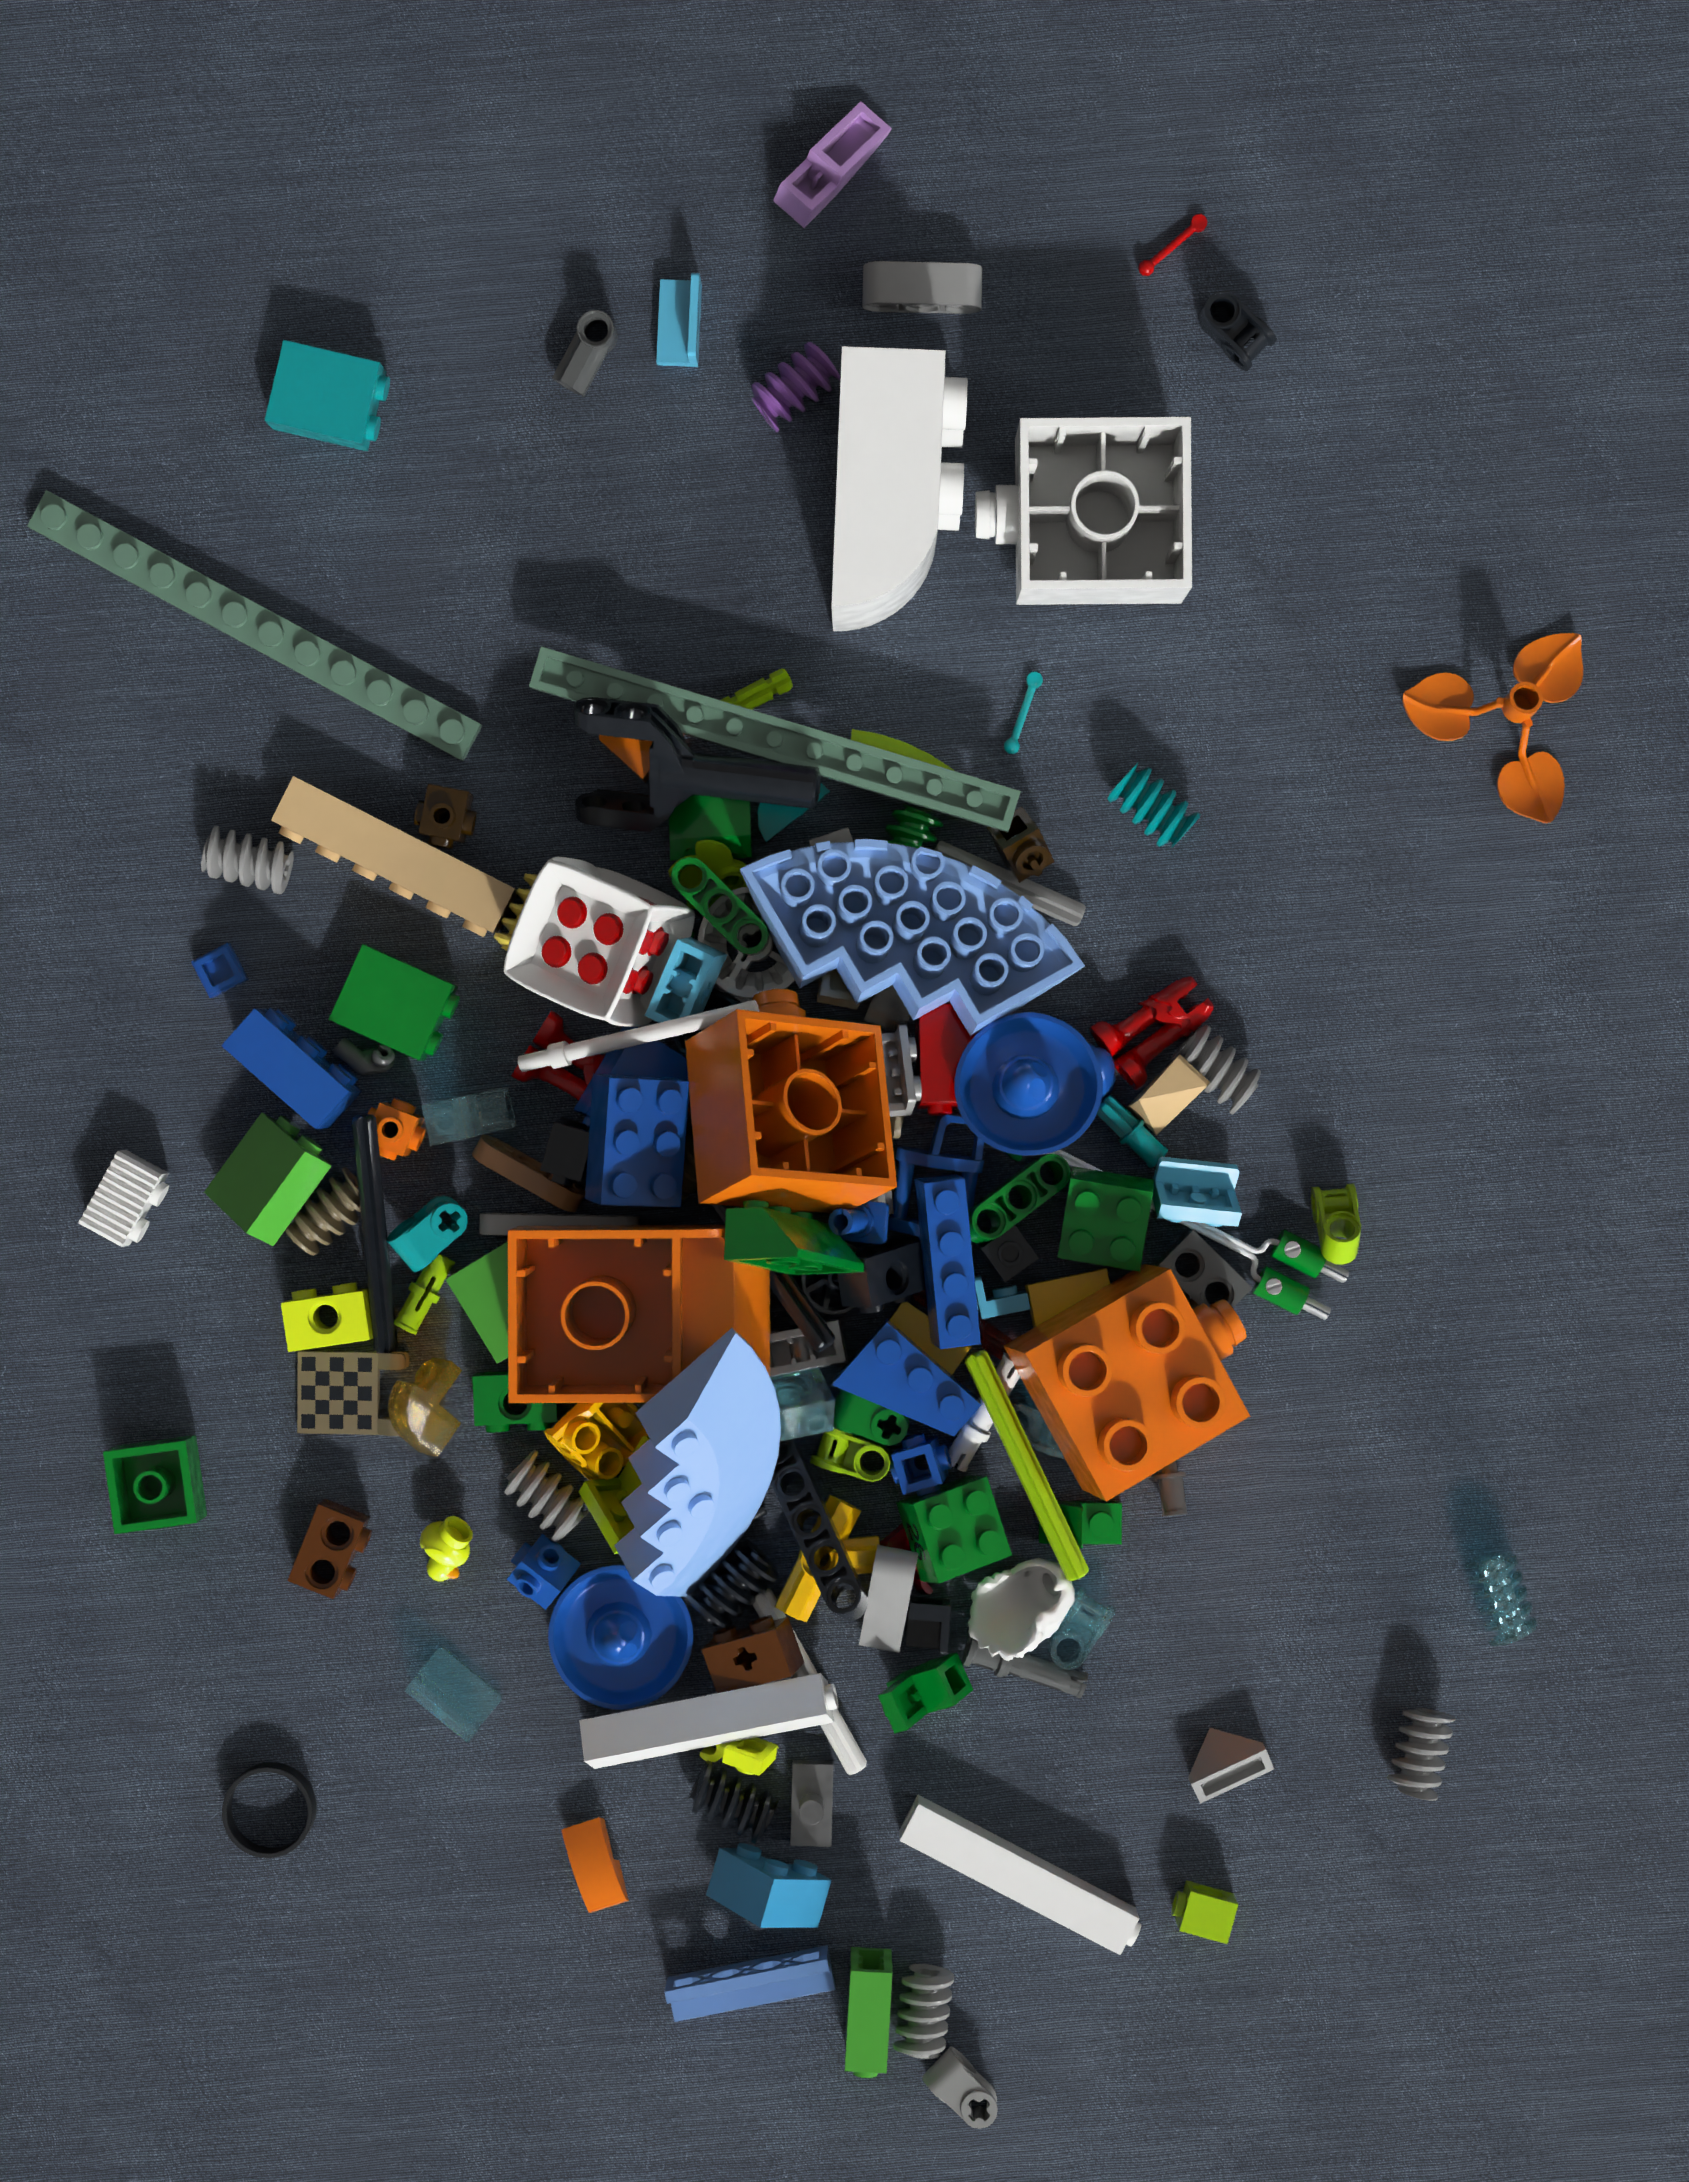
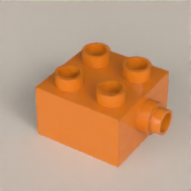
M771 989L759 992L753 996L752 1000H756L759 1012L736 1009L685 1041L699 1204L743 1207V1201L760 1200L769 1202V1206L790 1207L792 1211L832 1213L839 1208L854 1209L897 1187L881 1026L806 1017V1011L800 1008L798 994L795 991Z
M1143 1264L1141 1265L1140 1272H1129L1004 1345L1007 1354L1081 1489L1106 1502L1250 1417L1221 1363L1223 1359L1233 1354V1346L1235 1347L1247 1338L1245 1328L1239 1316L1224 1299L1211 1304L1209 1307L1202 1303L1192 1309L1170 1268Z

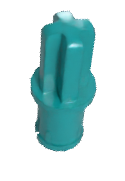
M1109 1095L1101 1101L1097 1115L1120 1137L1118 1142L1120 1144L1126 1143L1147 1163L1149 1168L1155 1166L1158 1159L1167 1154L1168 1149L1143 1126L1145 1122L1143 1119L1137 1120L1114 1096Z

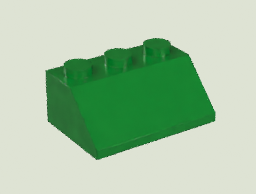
M760 1200L743 1201V1208L726 1209L724 1260L789 1275L864 1272V1263L845 1241L831 1231L828 1223L813 1220L812 1213L791 1212L790 1207L769 1206V1202Z

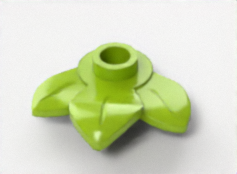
M700 840L695 845L696 855L683 857H693L702 861L731 891L747 887L740 872V869L747 865L740 860L733 859L731 850L723 843L714 840ZM676 862L668 870L670 877L672 873V868L674 867ZM689 866L683 869L680 874L682 886L689 889L697 887L703 877L701 869L696 866ZM723 895L716 896L715 898H713L710 902L709 908L717 899H719ZM687 900V906H688L689 908H691V909H696V908Z

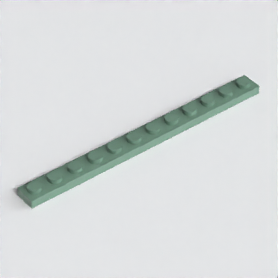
M47 490L27 527L461 761H464L482 728L480 723Z
M542 646L529 687L575 702L582 698L598 697L658 704L679 725L684 735L777 763L818 767L823 777L1005 832H1009L1021 792Z

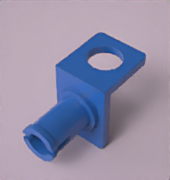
M868 1201L854 1209H836L829 1216V1227L834 1234L839 1235L844 1241L885 1244L887 1241L889 1204Z

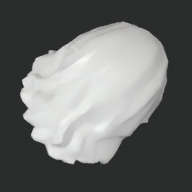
M1041 1558L1019 1563L1012 1569L1003 1570L1001 1573L995 1572L992 1576L985 1577L983 1581L978 1583L976 1590L971 1595L973 1601L970 1607L971 1618L967 1624L969 1635L978 1641L979 1648H988L992 1657L999 1653L1006 1661L1012 1660L1013 1657L1023 1658L1025 1653L1036 1649L1039 1643L1046 1638H1050L1058 1630L1065 1615L1075 1601V1590L1072 1581L1066 1579L1059 1563Z

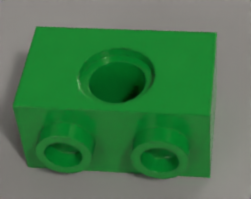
M508 1371L477 1372L472 1376L474 1426L485 1425L486 1432L510 1431V1424H526L527 1430L530 1431L546 1430L551 1428V1422H558L561 1419V1403H528L524 1411L517 1412L512 1410L507 1404Z

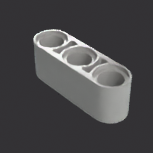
M868 262L863 265L862 308L873 312L976 313L982 310L983 268L972 263Z
M877 1545L867 1597L868 1605L864 1614L859 1645L896 1653L900 1652L918 1552Z

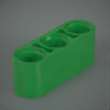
M687 857L676 862L671 873L672 883L675 888L739 952L749 956L758 955L763 952L768 946L770 938L765 924L702 861L697 858ZM696 866L702 871L701 883L691 889L683 887L680 882L681 872L686 867ZM716 896H727L732 901L730 914L724 918H715L709 910L710 902ZM746 925H755L760 928L762 933L760 943L753 948H746L739 942V932Z
M1048 1154L1031 1161L969 1208L971 1242L985 1243L1002 1236L1063 1189L1071 1176L1068 1162L1057 1154ZM1042 1165L1048 1166L1053 1172L1054 1179L1051 1185L1046 1184L1040 1176ZM1011 1189L1017 1190L1022 1196L1023 1203L1020 1209L1014 1208L1009 1201ZM980 1212L986 1214L991 1221V1229L988 1234L982 1232L977 1225V1217Z

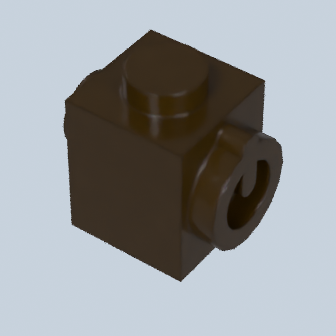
M1022 806L1015 810L1009 832L986 827L1002 860L1019 883L1030 876H1040L1045 867L1055 862L1039 828Z

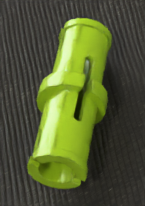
M439 1254L429 1265L423 1268L416 1283H410L408 1289L411 1292L393 1324L414 1335L418 1333L417 1330L432 1303L437 1304L441 1296L438 1295V1292L450 1269L454 1266V1261Z

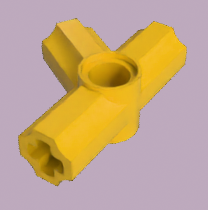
M829 1494L825 1505L857 1574L872 1573L877 1545H880L879 1536L849 1538L861 1510ZM818 1516L810 1533L815 1532L820 1527L821 1516ZM800 1548L799 1557L774 1607L797 1620L807 1623L821 1592ZM829 1552L828 1563L820 1569L827 1571L834 1568L838 1562V1553Z

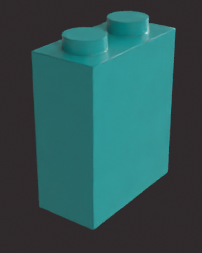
M283 340L264 421L273 430L368 452L370 441H376L379 435L381 418L376 415L379 402L386 401L390 377L386 376V370L380 362Z

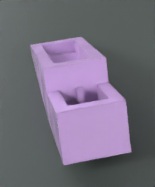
M860 101L810 149L807 158L781 182L773 201L805 228L869 159L888 136L892 128Z

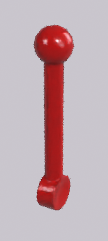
M1202 214L1194 215L1189 227L1150 260H1143L1139 263L1138 270L1143 276L1151 275L1154 272V266L1194 232L1204 231L1208 223L1207 218Z

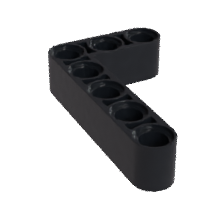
M781 1429L780 1443H787L788 1448L786 1454L777 1459L771 1484L826 1605L842 1620H857L867 1609V1594L799 1446L786 1431ZM803 1479V1490L798 1495L788 1496L786 1493L788 1484L792 1480ZM813 1515L821 1516V1525L815 1532L805 1533L803 1531V1524L808 1517ZM826 1553H838V1562L834 1568L827 1571L820 1569V1560ZM847 1589L854 1590L856 1597L853 1604L847 1608H838L837 1597L839 1594Z

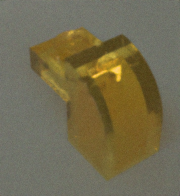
M432 1357L430 1361L425 1362L418 1369L413 1384L396 1381L391 1390L388 1404L391 1424L397 1434L419 1453L438 1457L461 1425V1422L439 1405V1402L462 1371L451 1360Z

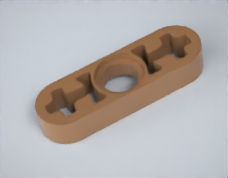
M482 1135L472 1152V1156L482 1165L565 1211L576 1212L585 1196V1190L577 1183H573V1186H566L548 1180L550 1173L540 1171L542 1163L495 1137Z

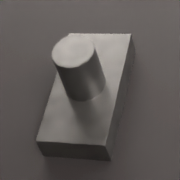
M793 1760L790 1846L831 1847L834 1761Z

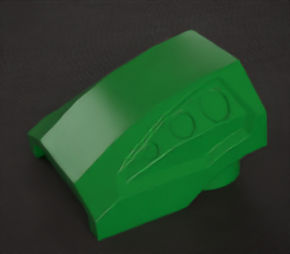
M691 795L674 808L669 817L670 861H677L688 855H696L695 845L700 840H714L723 843L731 850L733 859L752 858L750 801Z

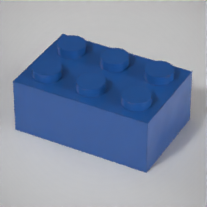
M254 1008L221 1046L314 1129L330 1128L362 1092L355 1085L359 1079L341 1063L337 1066L325 1059L324 1056L328 1052L315 1039L310 1036L305 1038L302 1035H298L293 1030L297 1024L280 1009L275 1011L272 1008H269V1010Z
M593 1073L585 1188L586 1200L599 1205L681 1207L689 1081L674 1077Z

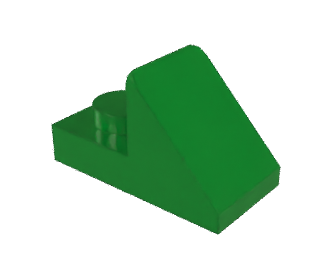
M1057 1501L1079 1549H1083V1544H1122L1121 1501ZM1039 1522L1038 1542L1050 1544Z

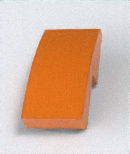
M598 1817L561 1829L572 1871L588 1912L592 1913L629 1901L620 1861L613 1858L605 1819Z

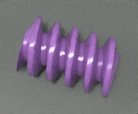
M812 342L804 344L807 358L798 352L791 354L794 368L785 362L778 364L781 378L772 372H767L765 374L767 388L758 382H754L751 386L754 398H752L753 403L776 433L780 430L776 419L778 416H781L790 423L793 420L789 409L792 405L801 412L806 411L803 402L804 396L809 397L814 402H818L819 398L816 387L820 386L827 392H831L832 387L829 377L833 376L839 381L841 380L838 371L827 355Z

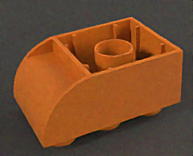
M725 1225L517 1226L508 1230V1403H647L731 1328L751 1345L770 1376V1270L724 1260Z

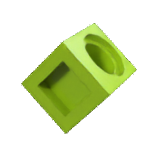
M1186 1880L1183 1892L1177 1891L1175 1894L1171 1915L1176 1916L1175 1920L1179 1931L1228 1944L1239 1904L1234 1893Z

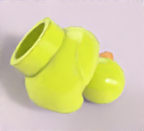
M449 1516L444 1521L430 1523L421 1533L420 1546L424 1548L430 1557L427 1563V1573L435 1581L440 1582L446 1581L449 1578L455 1579L459 1577L458 1567L468 1560L470 1555L469 1542L473 1538V1532L463 1519Z

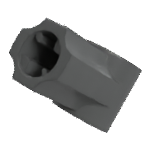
M590 310L581 316L577 324V332L552 377L554 381L575 394L585 397L605 357L616 346L618 340V333L610 316L600 310ZM601 323L608 327L607 336L603 340L593 342L587 339L588 330L592 325Z

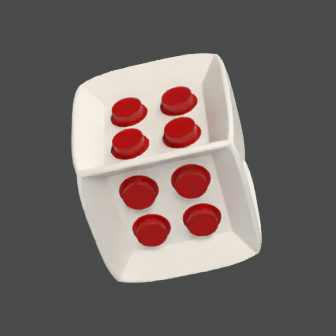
M553 857L545 863L538 873L526 898L508 945L504 962V973L526 989L580 1014L605 1020L616 1026H645L652 1021V1019L645 1016V1013L677 939L691 937L695 911L679 900L620 873L595 867L591 863L579 859Z

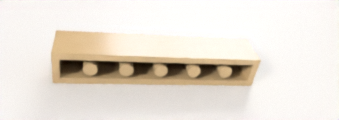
M294 776L271 821L281 825L279 834L301 844L304 837L317 843L316 853L336 863L342 856L355 863L352 871L372 881L375 880L377 875L384 877L392 882L389 890L411 900L414 893L429 900L425 908L442 917L448 918L450 913L453 912L465 919L462 927L482 937L486 935L487 931L494 934L495 932L499 933L503 925L501 921L507 917L510 911L508 907L510 903H514L517 897V889Z

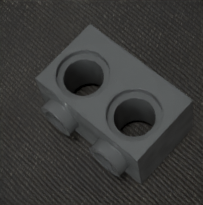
M1188 1228L1155 1262L1158 1267L1170 1268L1181 1289L1191 1298L1189 1304L1192 1309L1202 1303L1208 1307L1211 1305L1205 1298V1289L1212 1282H1222L1226 1291L1223 1299L1232 1308L1252 1289L1191 1228ZM1183 1253H1192L1196 1259L1194 1271L1188 1275H1180L1175 1268L1176 1259Z

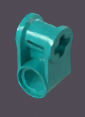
M445 1195L436 1196L413 1216L393 1229L388 1235L387 1242L413 1272L420 1271L429 1265L443 1249L462 1235L468 1224L467 1214L453 1198ZM443 1211L449 1213L452 1218L448 1224H445L439 1216Z

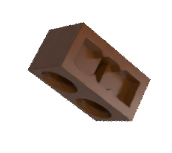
M328 1499L321 1501L317 1505L287 1581L331 1599H334L341 1590L348 1591L357 1572V1568L351 1566L356 1552L363 1553L372 1534V1530L366 1528L370 1516ZM341 1521L349 1527V1540L340 1541L333 1536L331 1531L333 1522ZM323 1559L332 1563L335 1569L334 1578L325 1579L318 1574L316 1570L318 1560Z

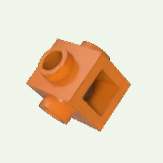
M393 1098L392 1103L381 1102L377 1109L371 1107L368 1114H373L376 1117L380 1156L395 1161L397 1155L402 1157L409 1156L412 1150L418 1151L426 1128L422 1127L425 1117L414 1113L416 1106ZM390 1121L398 1126V1133L393 1138L388 1137L384 1132Z

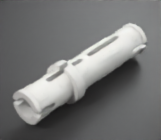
M1004 1353L1002 1360L996 1368V1372L1009 1396L1020 1376L1009 1355ZM981 1396L979 1397L981 1406L961 1428L949 1449L952 1467H955L957 1463V1469L966 1472L968 1469V1465L980 1444L987 1442L991 1435L989 1429L993 1421Z

